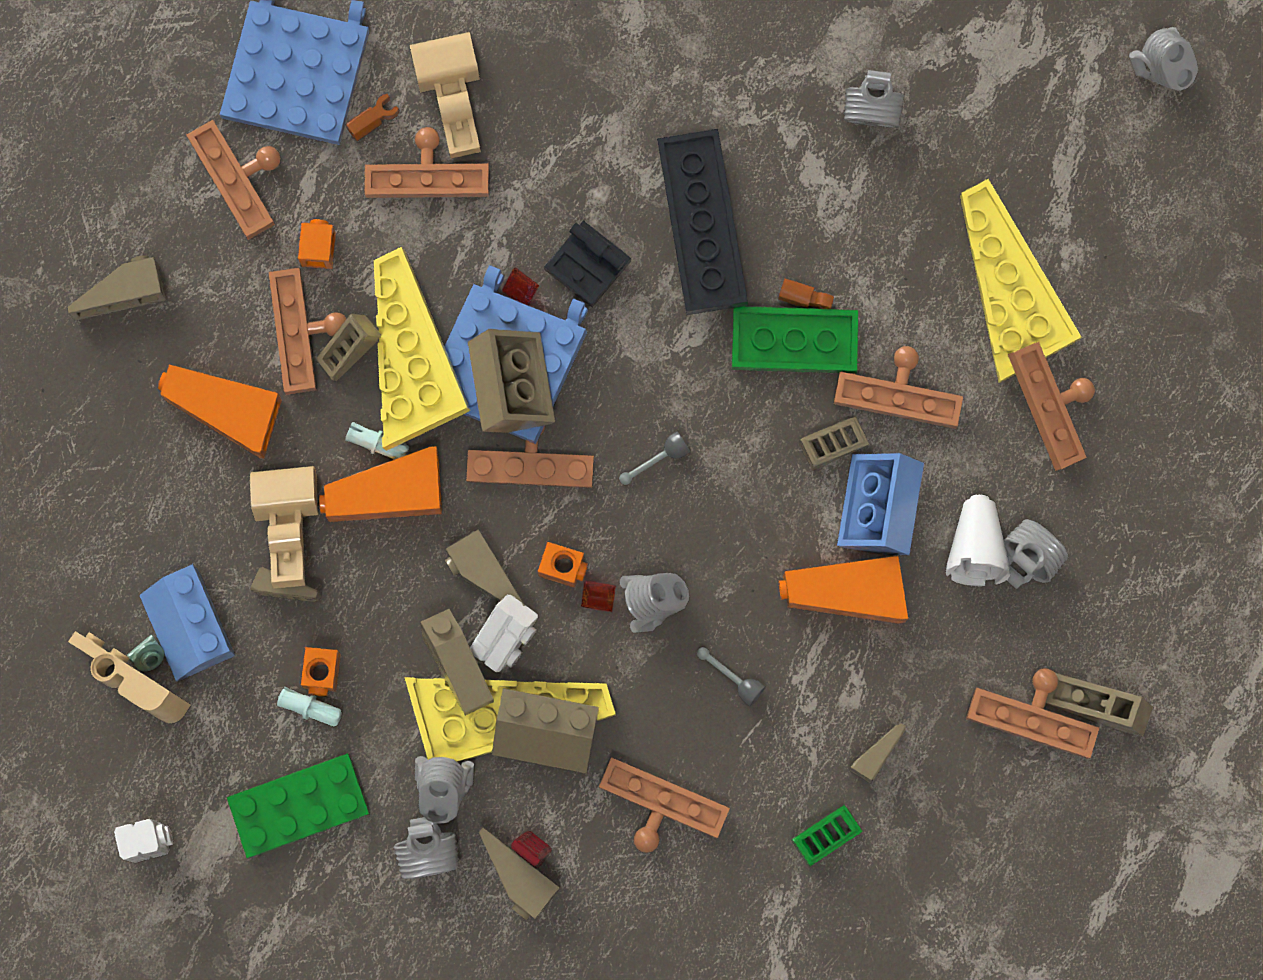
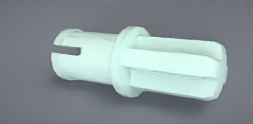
M352 422L345 441L371 450V454L377 452L392 459L406 456L409 450V446L404 443L390 450H384L382 448L383 431L376 432L355 422Z
M284 687L281 691L277 706L297 712L303 716V719L307 720L310 717L331 726H337L342 715L339 708L316 700L315 695L309 697L287 687Z

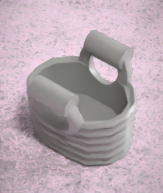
M1176 27L1163 28L1154 32L1147 39L1142 52L1137 50L1129 54L1136 76H1142L1173 90L1181 91L1188 88L1194 82L1198 72L1194 51L1190 43L1181 37ZM1145 63H1146L1147 66L1149 67L1150 72L1147 71V68H1146Z
M868 70L867 76L865 75L860 88L850 87L846 89L844 121L885 128L900 127L899 123L901 121V112L904 109L905 96L901 93L893 92L890 80L891 73ZM868 88L883 90L884 94L880 97L871 96Z
M1030 519L1023 520L1014 531H1011L1010 535H1007V538L1003 539L1009 566L1014 561L1027 573L1023 577L1010 566V577L1007 581L1016 589L1020 585L1028 583L1031 579L1042 583L1050 582L1051 578L1055 576L1058 569H1061V565L1068 558L1064 545L1041 524Z
M677 574L622 576L620 579L621 587L626 588L625 600L628 610L637 619L630 623V629L634 633L653 631L667 617L685 609L689 601L687 585Z
M419 756L415 759V780L417 781L419 792V810L428 821L436 824L448 823L457 816L463 797L466 796L473 785L474 763L464 761L460 765L454 759L446 757H433L428 760L424 756Z
M425 817L411 819L407 840L399 842L393 847L403 879H415L455 870L460 866L457 856L456 835L453 832L441 833L440 827L436 823L428 821ZM431 836L433 839L428 844H422L417 841V838Z

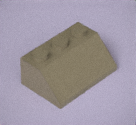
M488 329L468 341L482 432L509 433L549 425L555 422L539 332Z
M503 688L496 720L492 755L587 774L599 707Z

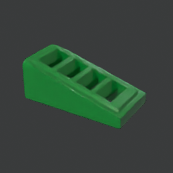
M843 805L791 841L808 867H811L863 831L847 807ZM840 815L851 830L847 835L836 821V818ZM831 823L841 839L835 842L825 825ZM818 830L821 831L830 845L826 849L815 834ZM810 837L820 853L814 855L804 839Z

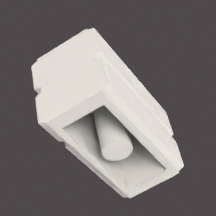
M507 594L495 606L472 643L470 649L473 655L480 661H485L484 664L495 672H500L506 665L512 667L522 654L518 649L522 643L526 645L537 631L533 625L538 618V614L527 606H523L522 602L512 595Z
M152 819L135 822V825L127 824L116 827L114 831L120 857L123 860L134 863L147 860L150 857L155 858L166 855L170 850L169 845H173L169 826L164 827L163 824Z

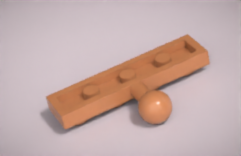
M213 120L186 134L247 239L249 240L274 226L272 218L247 177L261 169L271 171L277 168L280 163L279 152L271 146L262 147L258 150L254 160L240 166Z
M424 127L415 136V143L421 150V164L365 165V197H489V165L433 164V150L439 145L440 139L436 130Z
M300 268L269 272L284 393L288 395L315 391L317 389L309 335L327 333L333 337L347 318L341 313L334 312L327 315L322 321L308 322Z
M1039 342L1008 354L1055 471L1087 458L1065 405L1073 401L1079 403L1090 401L1095 393L1093 383L1086 378H1078L1072 382L1069 390L1060 393Z
M903 346L894 354V363L898 367L895 383L840 372L833 404L956 429L958 427L963 396L909 386L910 370L917 366L919 356L914 348Z
M525 440V453L468 450L466 481L474 483L592 488L594 456L537 453L538 441L534 444Z
M1043 668L1034 674L1032 682L1036 691L1031 705L986 690L975 689L966 717L967 720L1086 759L1091 758L1099 727L1044 710L1048 693L1053 692L1058 685V677L1051 669Z
M614 758L610 759L599 785V788L652 811L646 826L640 828L634 835L636 848L644 853L652 852L658 847L659 835L657 831L663 816L717 839L730 809Z

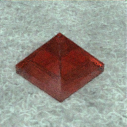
M515 267L502 291L515 301L529 306L540 285Z
M585 580L581 607L612 612L616 585Z

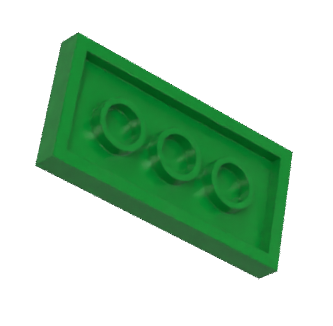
M774 307L733 308L732 370L857 373L858 310Z
M348 753L226 797L247 859L370 815Z

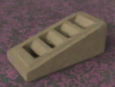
M350 314L316 360L333 381H337L378 341L381 334L365 315ZM350 338L353 339L354 344L351 343ZM341 347L347 352L346 354L342 352ZM333 355H334V356L338 359V361H339V363H338L337 365H336V363L333 361V359L331 358Z
M855 416L800 439L799 445L812 471L869 446V442ZM849 427L852 428L858 441L852 444L845 430ZM838 432H840L846 444L844 448H841L835 436ZM827 437H829L835 449L832 453H830L824 441ZM816 442L819 443L824 454L822 457L818 456L813 446Z
M264 567L259 568L250 588L257 595L319 602L322 597L317 590L306 585L273 589L271 570Z
M900 723L892 728L858 758L849 770L868 783L872 782L905 732L906 726Z

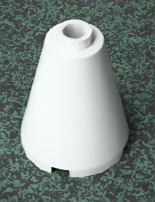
M973 495L963 504L946 565V575L949 576L951 574V580L956 583L985 586V580L995 579V584H1000L1010 577V566L996 504L994 501L989 500L988 496Z

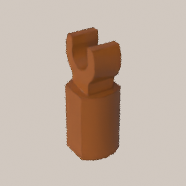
M388 94L380 96L375 107L367 108L345 124L347 130L357 142L382 125L381 121L384 119H394L400 113L397 106L391 110L383 109L384 105L390 101Z
M785 278L778 300L807 309L809 306L816 309H831L834 296L815 292L814 287Z

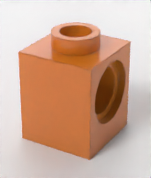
M313 219L310 220V223H301L298 260L302 267L333 268L336 232L333 225H329V222Z
M547 542L538 569V576L575 588L577 580L583 581L588 563L583 562L584 553ZM566 558L571 560L573 568L567 573L558 572L555 565L560 559Z
M305 647L301 686L304 689H309L308 694L327 696L328 691L336 692L341 656L338 650ZM318 665H326L329 669L327 677L321 681L314 680L312 675L314 668Z

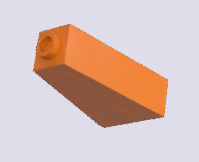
M169 364L167 373H162L158 389L161 391L160 394L165 401L255 456L265 458L282 401L278 393Z
M437 447L422 449L324 485L325 494L319 495L321 514L326 513V518L329 522L442 514L439 453Z
M898 556L785 571L783 575L784 580L779 581L781 600L787 599V605L790 608L898 624L905 623L908 620Z

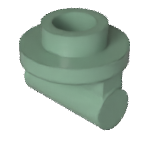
M151 634L128 653L127 657L130 658L137 669L150 671L161 664L164 658V650Z

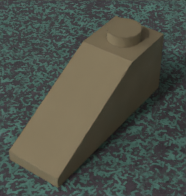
M137 256L132 258L131 262L122 264L69 305V314L74 320H80L166 301L159 264L154 257Z
M479 529L446 548L449 557L445 559V562L454 576L460 573L465 582L497 602H500L507 594L522 602Z
M450 609L421 621L423 640L464 715H468L493 703L494 699L467 640Z
M1056 673L1058 677L1057 688L1053 692L1048 693L1045 704L1116 730L1141 737L1144 736L1153 706L1143 697Z
M482 827L479 834L509 899L515 903L512 909L525 920L530 915L537 919L560 888Z

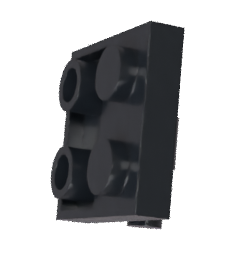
M583 220L580 225L575 223L569 231L571 233L570 237L544 266V270L593 308L630 264L631 257Z

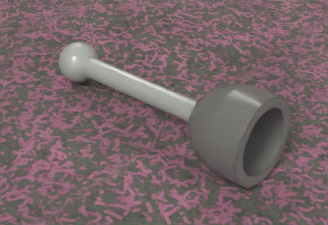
M676 431L666 439L664 451L633 471L622 473L619 480L623 485H628L633 477L666 456L678 459L689 454L690 450L678 431Z
M701 647L698 649L697 656L699 659H706L739 685L738 694L743 702L751 707L758 700L766 686L756 679L742 681L713 658L707 648Z

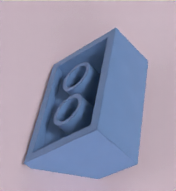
M901 453L852 454L837 546L883 555H909L924 463Z
M193 564L161 578L140 594V598L160 645L164 650L165 657L176 682L235 656L201 574Z

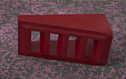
M531 831L524 832L511 844V849L538 869L552 852V848Z

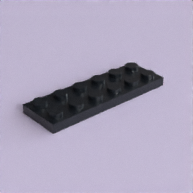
M718 129L657 138L686 316L748 306Z

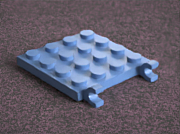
M275 0L250 1L221 107L220 117L226 120L340 145L369 35V28L362 26L366 13V8H363L364 2L351 0L348 22L277 7L274 6Z
M489 265L484 276L483 286L480 287L473 284L444 346L471 410L464 415L480 421L468 341L488 329L540 333L552 406H554L587 334L586 329L580 327L588 312L584 302L573 299L565 321L498 294L497 290L504 280V275L501 274L500 269ZM544 426L509 433L536 444Z

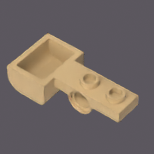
M470 32L410 45L420 93L436 90L450 157L456 158L481 152L465 84L480 80Z
M315 467L251 472V509L255 521L269 520L270 526H268V544L271 557V583L273 589L305 586L303 517L318 515L317 474Z
M75 631L68 641L94 658L90 669L95 679L108 687L118 688V693L161 721L175 723L182 719L191 706L180 697L126 664L130 658L115 648L110 653L104 650L102 646L105 642L90 632L84 637ZM114 664L115 669L113 673L106 677L105 672L107 668Z

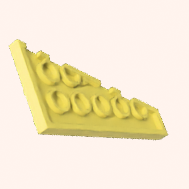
M987 179L962 192L960 199L998 382L1001 383L1016 375L1008 354L1039 342L1045 358L1079 341L1081 335L991 182Z
M402 247L374 260L375 296L377 297L378 304L376 322L381 334L378 342L379 388L382 391L381 421L383 422L384 433L382 448L386 451L471 411L409 259Z
M404 677L428 760L433 757H446L454 759L458 763L492 753L496 720L503 688L599 707L597 721L616 716L607 684L485 680L494 702L468 715H464L445 679Z

